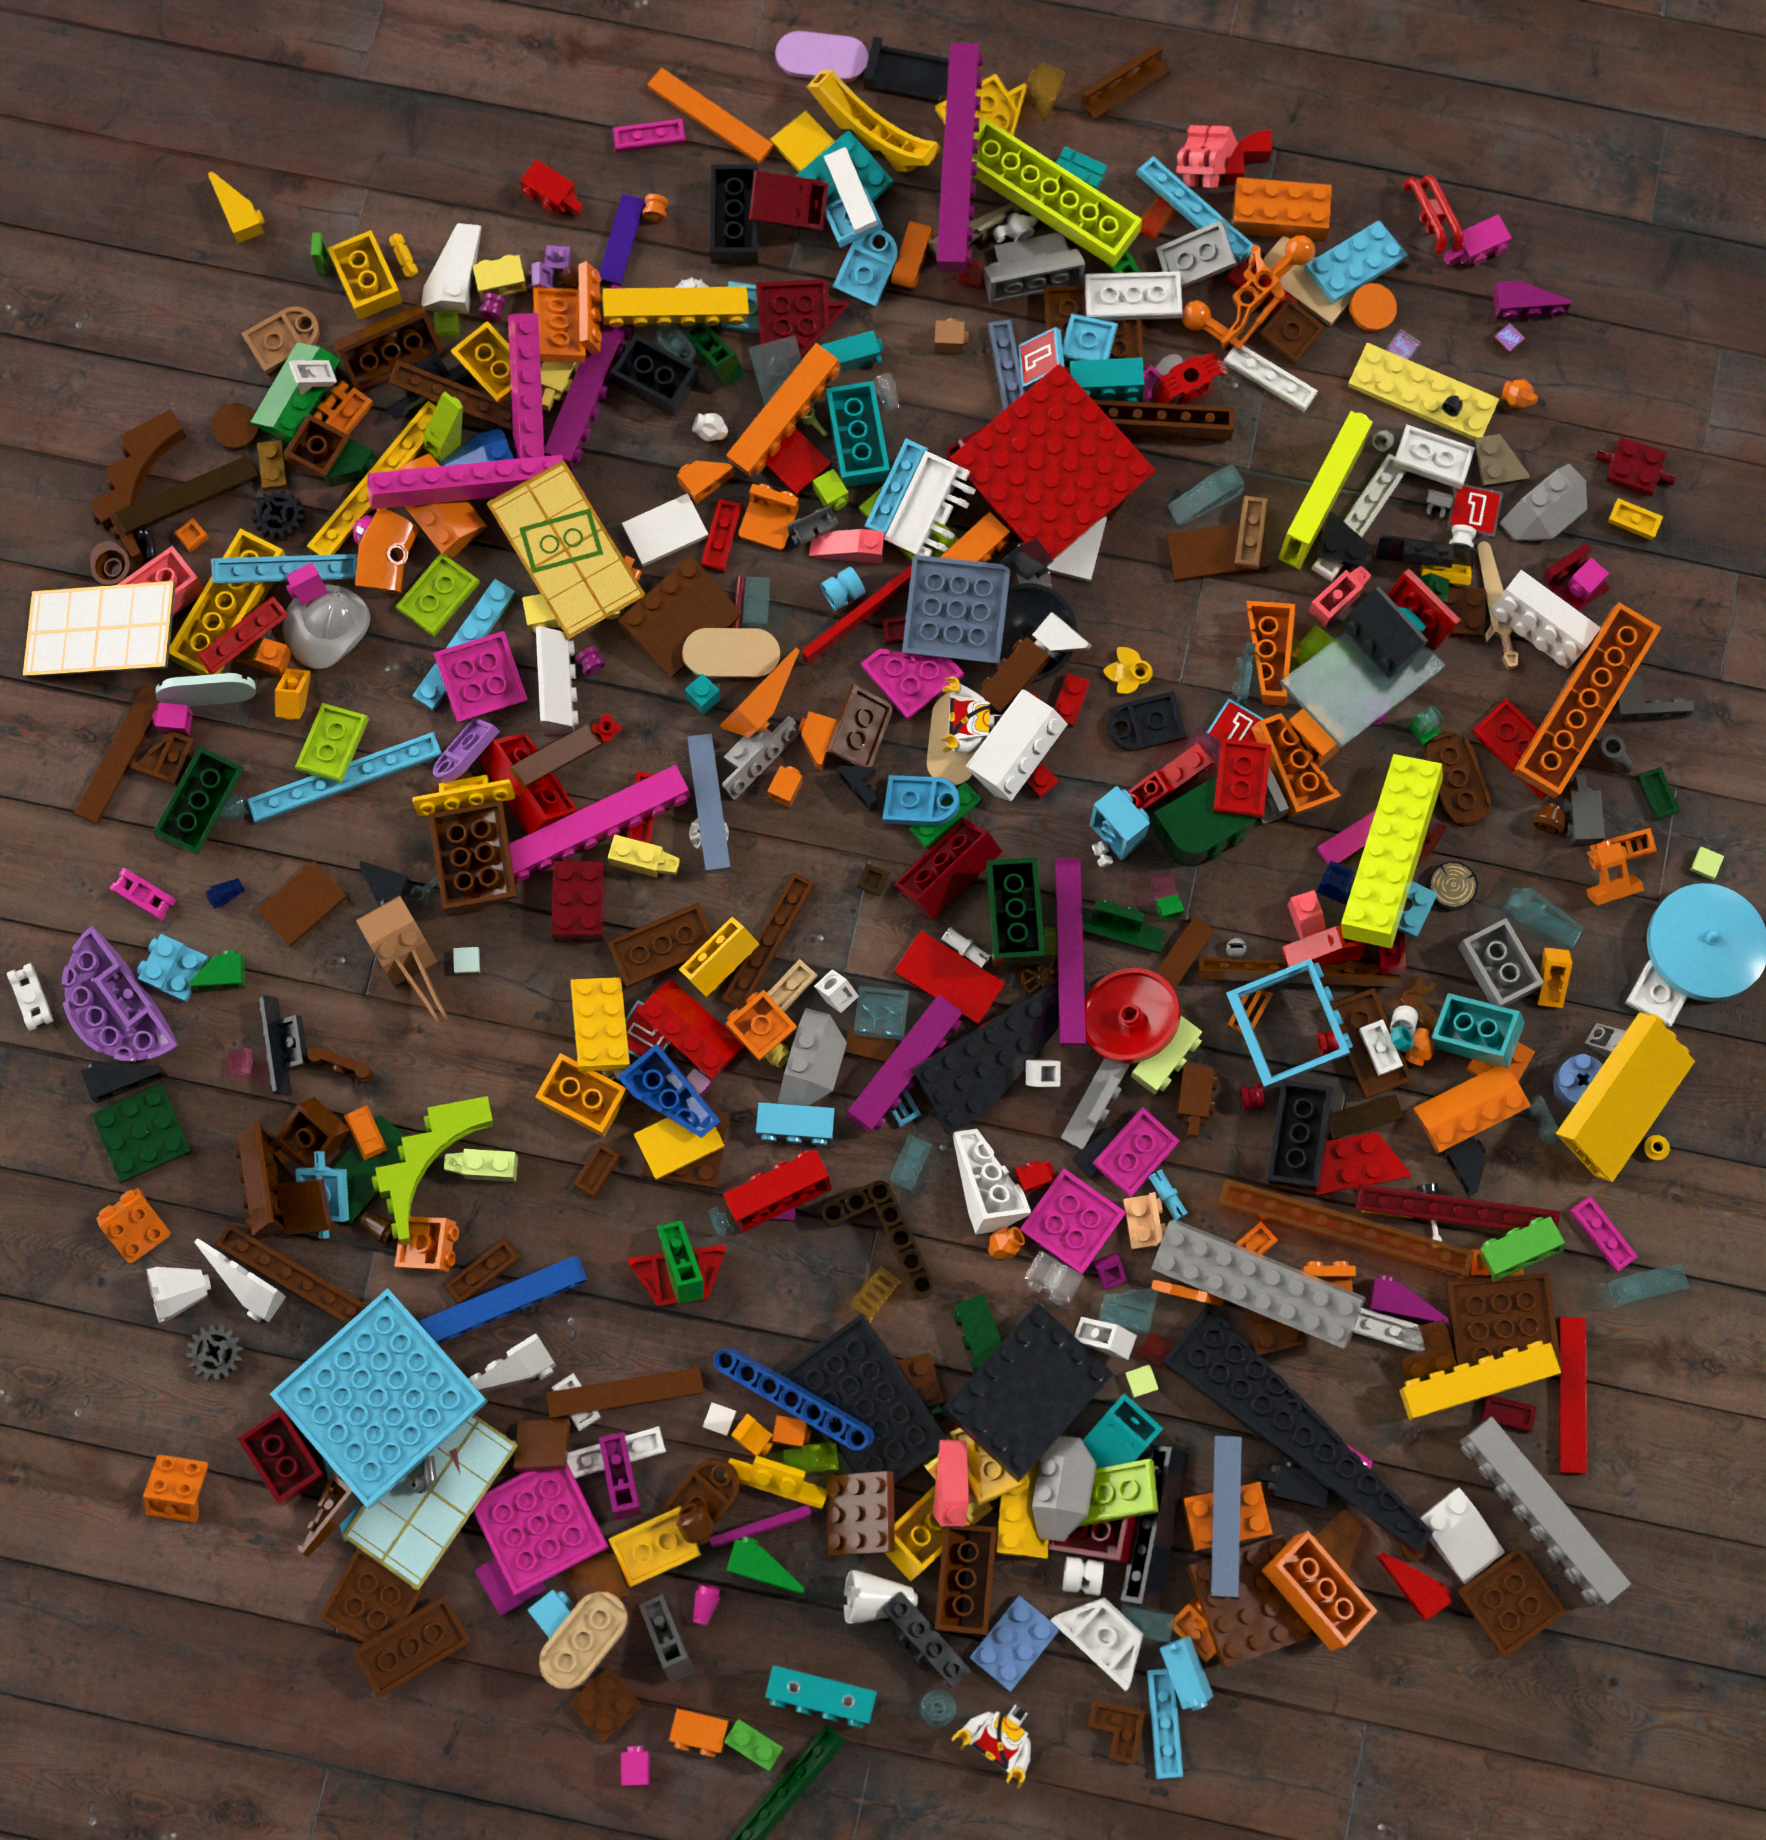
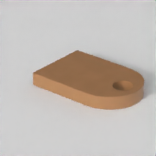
M289 307L241 334L267 375L284 365L297 342L315 346L319 339L320 328L315 316L309 310L302 307ZM302 321H311L312 325L310 328L305 330L299 328Z

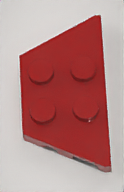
M1378 1132L1328 1141L1321 1191H1314V1196L1358 1188V1183L1377 1185L1408 1179L1411 1177V1173Z
M726 1245L692 1249L703 1278V1299L691 1302L709 1300L726 1252ZM663 1253L627 1259L628 1264L658 1307L678 1304Z

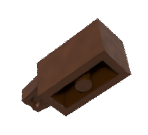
M1184 1064L1182 1067L1176 1118H1182V1123H1188L1187 1137L1197 1138L1199 1126H1205L1209 1115L1214 1113L1215 1100H1211L1212 1090L1216 1091L1218 1076L1214 1075L1213 1067Z

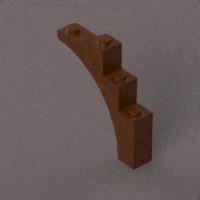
M171 409L120 435L124 443L120 448L126 458L105 469L109 476L105 481L111 492L90 502L94 510L90 514L96 525L102 524L106 531L110 529L117 541L122 539L125 545L122 548L129 555V558L134 560L137 566L145 562L138 545V540L135 538V532L125 536L115 518L114 512L137 503L142 485L156 462L171 447L187 438Z

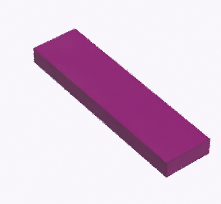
M806 1505L710 1538L711 1547L717 1549L735 1543V1540L741 1541L743 1536L750 1538L807 1519L812 1516L810 1507Z

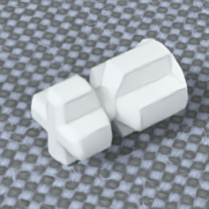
M1100 841L1092 845L1095 856H1100V859L1097 860L1099 867H1106L1113 863L1112 857L1106 856V853L1109 851L1106 841Z

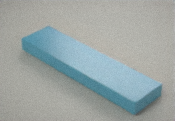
M905 439L864 527L874 531H884V536H886L925 451L929 450L928 448Z
M1168 1669L1147 1670L1156 1779L1183 1777L1176 1690Z

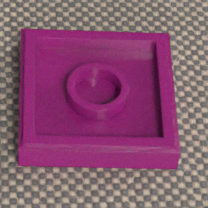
M496 1558L474 1570L500 1616L505 1615L546 1590L542 1582L514 1597Z

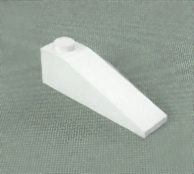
M457 223L424 285L421 305L425 310L469 314L474 281L473 265L476 264L481 226Z
M977 1129L954 1132L952 1135L963 1190L975 1234L996 1232L1030 1215L1031 1211L1024 1191L1019 1184L1015 1185L1008 1175L1009 1171L1007 1168L1001 1166L994 1157V1151Z

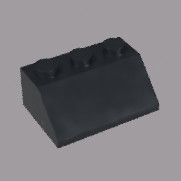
M1379 586L1360 602L1341 624L1346 633L1357 642L1363 652L1375 662L1389 679L1408 667L1428 641Z

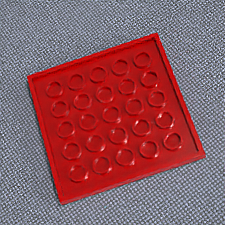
M1060 363L950 457L952 463L970 471L967 480L1024 544L1037 538L1053 561L1156 473L1154 467Z

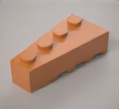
M1246 601L1262 705L1287 706L1295 625V604Z
M1282 713L1263 719L1251 728L1257 743L1272 744L1269 766L1289 807L1286 813L1288 818L1327 805L1341 797L1336 789L1334 790L1328 782L1326 774L1315 764L1310 752L1306 751L1299 741L1300 738Z

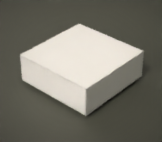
M711 1403L703 1428L728 1436L736 1411Z

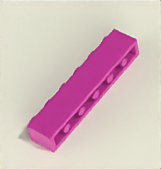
M538 313L508 315L514 459L544 456Z

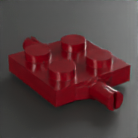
M1620 437L1617 447L1612 454L1598 449L1595 459L1608 463L1607 482L1651 497L1659 481L1674 485L1677 475L1663 471V462L1667 452L1624 437Z

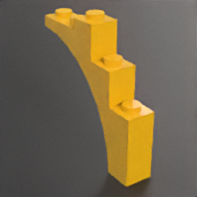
M821 70L807 86L840 129H852L868 150L881 151L897 172H911L917 166H929L937 159L936 155L942 150L937 142L915 137L886 121L860 100L833 70Z

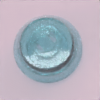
M933 1690L923 1697L920 1704V1712L928 1724L941 1727L953 1720L956 1713V1703L948 1692Z

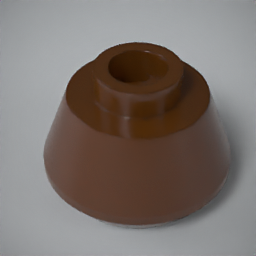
M1549 803L1548 806L1544 805L1532 817L1534 826L1546 833L1559 834L1565 830V813L1559 805Z

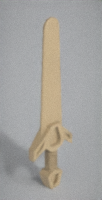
M1480 542L1477 545L1484 588L1486 589L1488 609L1490 611L1504 591L1491 546L1487 542ZM1489 612L1491 626L1484 635L1485 641L1487 643L1493 635L1501 638L1504 650L1502 661L1507 670L1516 669L1518 666V653L1513 650L1510 634L1515 631L1505 623L1497 620Z

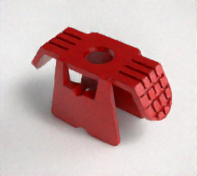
M1209 353L1201 358L1194 356L1173 366L1168 374L1156 381L1151 390L1152 399L1155 403L1168 404L1174 397L1182 394L1177 404L1193 405L1214 394L1212 379L1219 375L1226 376L1228 374L1227 368L1222 360L1213 353ZM1199 374V378L1197 381H1186L1187 379Z

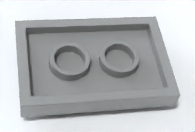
M1222 220L1156 248L1163 272H1180L1181 289L1237 266Z

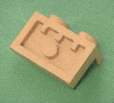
M1155 1192L1149 1193L1146 1196L1123 1199L1131 1250L1160 1246L1166 1231L1165 1223L1160 1224L1159 1214L1162 1213L1161 1199H1156Z

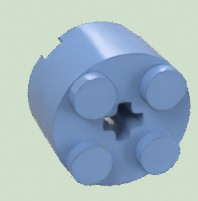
M1580 1054L1569 1058L1557 1069L1553 1076V1091L1556 1099L1563 1106L1573 1109L1603 1064L1587 1054ZM1580 1079L1584 1082L1582 1086L1577 1084Z

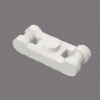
M29 963L24 965V968L21 970L7 972V976L13 987L28 1030L32 1031L37 1029V1025L42 1023L49 1024L54 1022L35 969ZM28 978L30 984L22 986L20 980ZM40 1009L41 1013L33 1016L32 1011Z

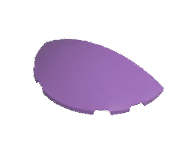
M94 926L88 928L73 946V954L69 964L64 967L62 975V986L65 988L66 1000L63 1006L67 1018L77 1035L95 1051L122 1061L150 1060L178 1047V1043L164 1016L134 972Z

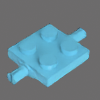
M325 1151L314 1152L315 1167H300L296 1169V1181L323 1178L331 1220L345 1222L349 1220L346 1169L326 1167ZM329 1230L319 1231V1238L330 1237Z

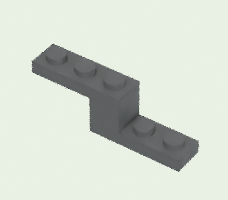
M1641 675L1631 677L1614 705L1615 721L1689 718L1694 711L1693 701H1685V699L1681 698L1663 703L1660 700H1649L1644 703Z

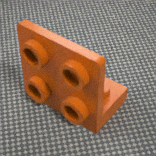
M158 1455L143 1495L145 1515L197 1523L199 1517L198 1496L208 1470V1463Z

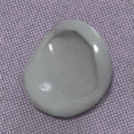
M325 585L328 593L303 606L298 598L293 599L286 610L289 616L283 620L282 632L286 645L298 662L315 669L331 667L345 657L363 638L370 624V612L364 600L349 589L335 585Z

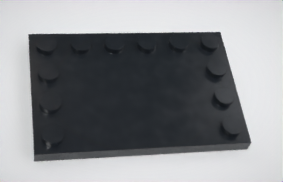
M1038 1303L941 1411L1010 1476L1019 1482L1114 1373Z
M864 1313L859 1314L780 1372L785 1378L861 1421L873 1430L874 1441L871 1446L856 1451L819 1430L848 1474L891 1471L893 1472L895 1484L938 1453L940 1440H951ZM813 1405L811 1414L817 1419L820 1416V1409L818 1406ZM835 1418L833 1426L837 1431H841L843 1427L842 1422L839 1418ZM857 1431L855 1439L859 1444H863L865 1436L861 1431Z

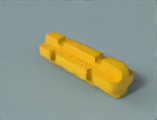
M397 233L393 234L389 238V242L392 248L395 247L393 250L400 266H403L404 275L412 278L418 274V269L415 263L412 264L414 261L407 245H404L403 236Z

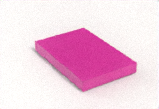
M1141 1107L1092 1164L1125 1195L1131 1198L1180 1140L1146 1109Z

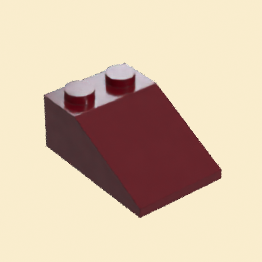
M1137 1516L1077 1527L1068 1535L1069 1537L1064 1542L1050 1540L1048 1549L1127 1566Z

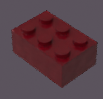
M553 861L551 935L554 941L604 942L606 876L604 862Z
M283 1409L278 1410L237 1438L277 1503L282 1506L327 1477L297 1427Z

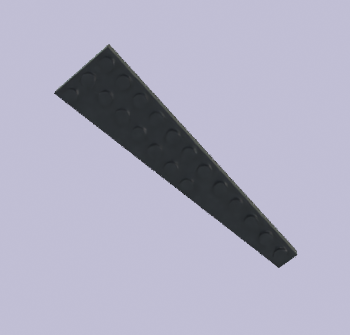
M1208 1303L1169 1352L1162 1364L1418 1555L1434 1532L1408 1505L1402 1502L1401 1498L1393 1490H1390L1380 1480V1477L1373 1470L1371 1471L1361 1461V1457L1343 1442V1439L1295 1390L1291 1389L1288 1383L1280 1375L1276 1374L1267 1365V1362L1248 1346L1249 1343L1243 1337H1240L1231 1328V1325Z

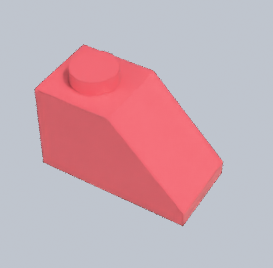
M1315 890L1290 898L1287 906L1300 940L1326 930L1324 915Z

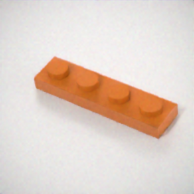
M586 261L579 264L580 343L593 355L601 352V276L599 271Z

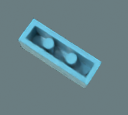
M758 1102L756 1136L761 1137V1141L776 1142L777 1138L786 1139V1142L791 1144H801L803 1140L812 1141V1145L826 1146L827 1142L832 1143L835 1108Z

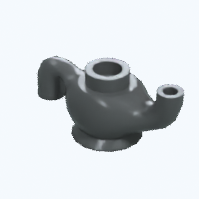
M1596 735L1592 744L1596 746L1597 753L1601 759L1611 764H1621L1624 766L1626 773H1631L1633 771V763L1625 751L1626 745L1624 740L1617 735H1609L1602 739H1599Z

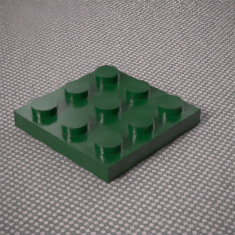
M159 1083L91 1114L121 1184L192 1152L163 1083Z

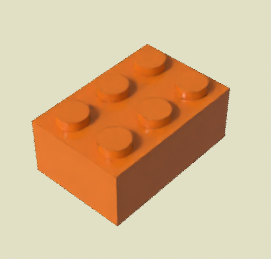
M1257 1482L1240 1486L1239 1542L1271 1535L1272 1529L1261 1483ZM1213 1492L1182 1499L1181 1503L1192 1551L1197 1552L1212 1548Z

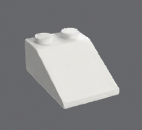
M1460 1488L1454 1489L1420 1517L1434 1532L1429 1538L1430 1543L1464 1585L1505 1553L1477 1509Z

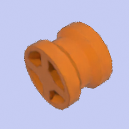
M659 194L647 195L645 197L646 208L643 209V217L652 222L664 221L666 219L665 208L668 207V199Z

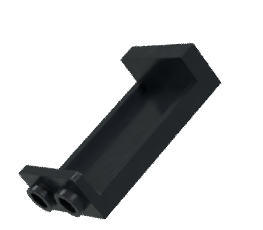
M873 37L863 78V89L940 104L947 100L949 58L883 46V38Z

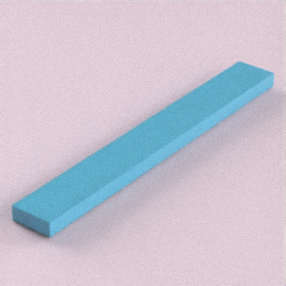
M434 732L351 761L342 784L313 775L246 800L253 820L257 824L439 758L442 753Z

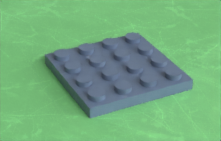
M913 555L902 653L999 664L1011 569L1003 564Z

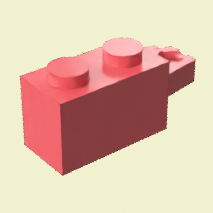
M1362 566L1351 573L1346 570L1312 601L1308 612L1326 628L1360 597L1363 587L1371 577L1370 573Z

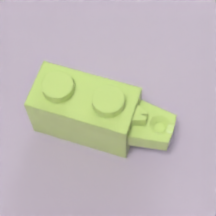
M464 1149V1153L445 1154L444 1170L462 1174L465 1179L516 1182L518 1156L515 1152Z

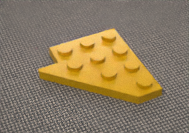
M996 74L983 80L982 89H977V96H981V111H976V118H980V125L986 118L1014 136L1027 85L1024 83L1008 92ZM947 100L935 106V111L944 124Z

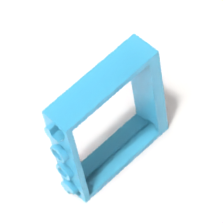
M1312 959L1226 993L1265 1088L1351 1054L1349 1048L1353 1047L1349 1035L1348 1033L1342 1034L1339 1027L1340 1024H1343L1338 1009L1333 1011L1329 1002L1334 1000L1328 986L1323 987L1320 980L1321 977H1324L1319 963L1314 964ZM1308 971L1340 1049L1272 1076L1241 998Z

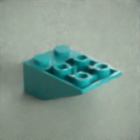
M1123 1394L1083 1439V1442L1097 1464L1096 1469L1134 1462L1163 1428L1126 1394Z

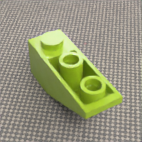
M447 392L441 395L423 436V448L440 462L461 445L463 406L456 397H451Z

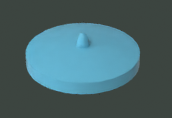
M1693 884L1674 891L1657 907L1648 925L1647 948L1655 970L1675 991L1699 1001H1723L1743 993L1761 975L1766 965V927L1752 904L1735 891L1715 884Z

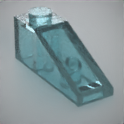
M1232 463L1208 476L1167 505V508L1180 527L1242 494L1245 483Z
M1513 888L1503 908L1504 911L1519 922L1568 948H1574L1584 928L1532 888Z
M1682 1263L1625 1276L1608 1283L1615 1308L1690 1288Z

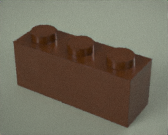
M1028 637L1024 640L1022 638L1019 639L1012 648L1014 652L1008 659L1004 657L996 666L998 671L994 676H988L980 685L982 690L979 694L1001 713L1006 712L1020 691L1028 687L1052 658Z

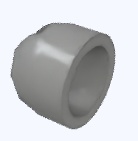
M1387 430L1380 431L1374 435L1373 445L1379 451H1386L1393 445L1394 437Z
M1240 938L1229 940L1226 945L1227 955L1233 959L1241 958L1246 952L1245 942ZM1230 945H1242L1243 948L1230 949Z

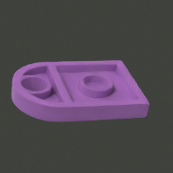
M478 718L472 719L438 758L433 768V775L442 783H449L455 780L469 768L500 731L493 724Z

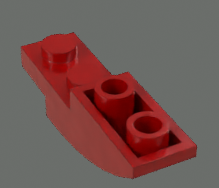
M1198 742L1161 770L1154 771L1127 792L1132 797V803L1137 809L1141 808L1147 811L1197 779L1200 773L1214 764V761L1203 744Z

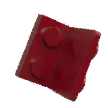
M1587 542L1550 566L1542 577L1543 581L1555 595L1577 611H1580L1610 589L1609 585L1604 581L1584 601L1582 598L1574 596L1567 586L1571 577L1589 560L1588 556L1592 549Z

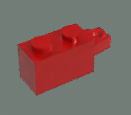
M536 159L520 179L523 195L530 200L535 199L540 202L542 207L548 212L552 213L554 211L561 215L568 211L579 217L584 211L583 204L576 200L575 183Z

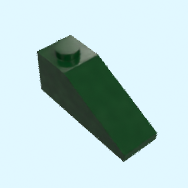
M697 323L683 332L684 337L697 355L724 387L744 376L737 355L705 323Z

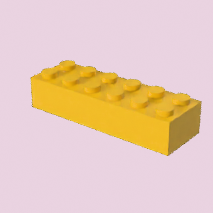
M240 528L223 558L276 557L286 555L283 549ZM211 576L167 650V654L172 662L198 675H210L196 658V655L258 608L274 582L213 584ZM224 666L214 674H220Z

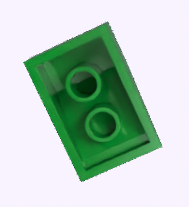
M744 1536L742 1541L735 1540L727 1567L728 1573L804 1595V1587L762 1547L758 1546L759 1542L757 1540Z

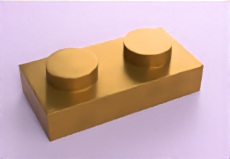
M282 440L257 443L263 490L288 488Z

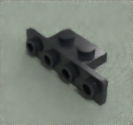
M437 352L413 365L453 382L463 381L471 376L470 372L462 364L448 371ZM403 390L406 396L388 406L386 410L393 418L403 417L410 412L411 408L416 405H423L429 399Z
M1380 535L1376 556L1378 558L1452 568V564L1471 566L1472 571L1477 549Z
M263 995L259 997V1010L262 1016L263 1037L266 1043L270 1086L273 1094L288 1096L292 1094L289 1070L309 1064L303 1020L301 1015H293L281 1019L278 998Z
M898 1592L882 1608L883 1612L896 1625L891 1631L895 1636V1642L903 1650L907 1649L913 1656V1663L919 1669H924L925 1671L934 1669L950 1688L955 1687L970 1672V1668L903 1592Z

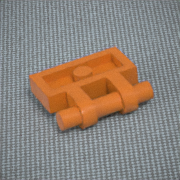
M341 380L337 386L331 388L329 391L330 395L326 400L318 404L316 407L317 411L313 416L319 420H322L324 416L328 417L325 423L349 435L374 403L354 387L346 394L345 391L349 386ZM337 401H341L335 410L331 409Z

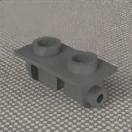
M829 505L816 510L806 517L796 519L791 524H788L787 528L790 540H793L795 545H803L816 538L814 530L817 529L821 536L835 530L839 522L833 516L832 507Z

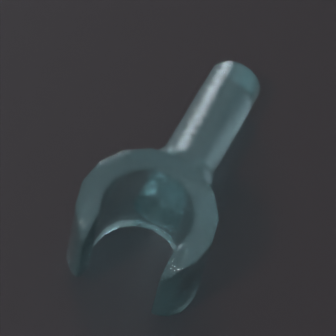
M438 875L424 887H414L411 890V895L414 896L417 892L422 891V897L417 901L420 903L425 902L428 899V892L439 883Z

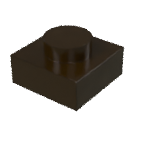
M866 863L857 888L880 897L888 880L889 872Z

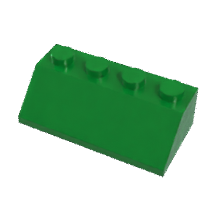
M299 342L294 346L250 424L288 445L307 415L313 414L328 386L312 387L301 395L289 362L291 360H329L335 375L341 361L340 358L321 347Z

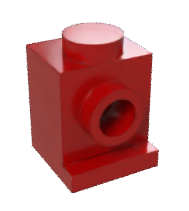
M1038 1160L1025 1164V1169L1023 1170L1020 1165L1015 1167L1014 1172L1024 1194L1051 1185L1052 1177L1055 1176L1050 1161L1039 1163Z

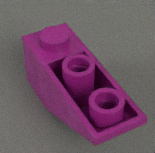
M1523 281L1497 282L1493 290L1496 319L1513 320L1517 317L1534 319L1541 315L1559 317L1567 314L1572 304L1569 299Z

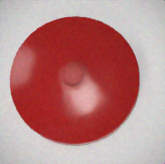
M1128 968L1113 972L1099 980L1085 997L1086 1041L1099 1056L1112 1062L1132 1064L1156 1056L1170 1044L1179 1028L1181 1008L1178 997L1166 979L1150 970Z

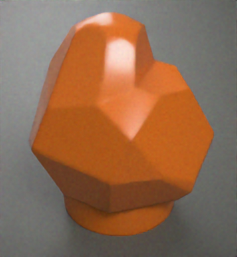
M1525 379L1514 380L1513 382L1507 381L1502 392V400L1507 401L1510 408H1524L1532 406L1538 401V396L1534 394L1532 385Z
M1418 1028L1415 1030L1413 1035L1414 1044L1412 1048L1405 1051V1060L1423 1066L1425 1060L1431 1059L1434 1054V1042L1428 1038L1429 1031L1427 1029Z
M1003 1227L990 1236L989 1254L995 1259L1014 1258L1020 1247L1025 1244L1022 1232L1017 1227H1012L1011 1229Z

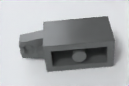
M1586 774L1575 775L1573 778L1574 788L1569 789V795L1563 802V811L1565 814H1568V823L1565 825L1566 838H1570V846L1601 843L1605 839L1601 791H1593L1592 788H1588Z

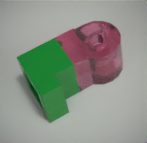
M1168 871L1150 876L1153 898L1160 921L1163 922L1182 917L1185 910L1179 899L1171 872Z

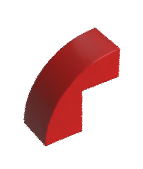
M1271 130L1252 133L1238 142L1231 157L1227 160L1223 184H1236L1237 178H1244V163L1269 162L1272 152Z

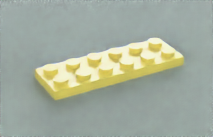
M1369 343L1366 344L1347 386L1471 440L1483 437L1499 401L1497 397ZM1451 395L1459 396V400L1463 402L1462 410L1456 417L1449 416L1442 410L1443 402Z

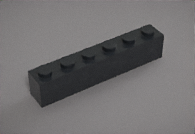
M1150 1444L1148 1459H1151L1154 1463L1158 1512L1136 1517L1121 1601L1160 1609L1189 1453L1173 1447Z

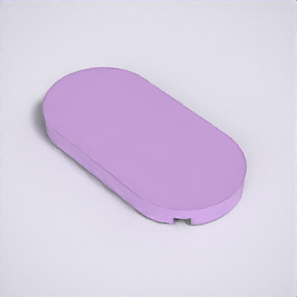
M795 31L782 37L776 46L777 64L787 75L798 78L814 79L821 70H833L843 82H852L865 73L868 61V51L864 44L858 39L849 36Z

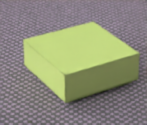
M1700 847L1690 871L1714 880L1724 856Z
M1150 1365L1125 1373L1133 1398L1158 1390Z

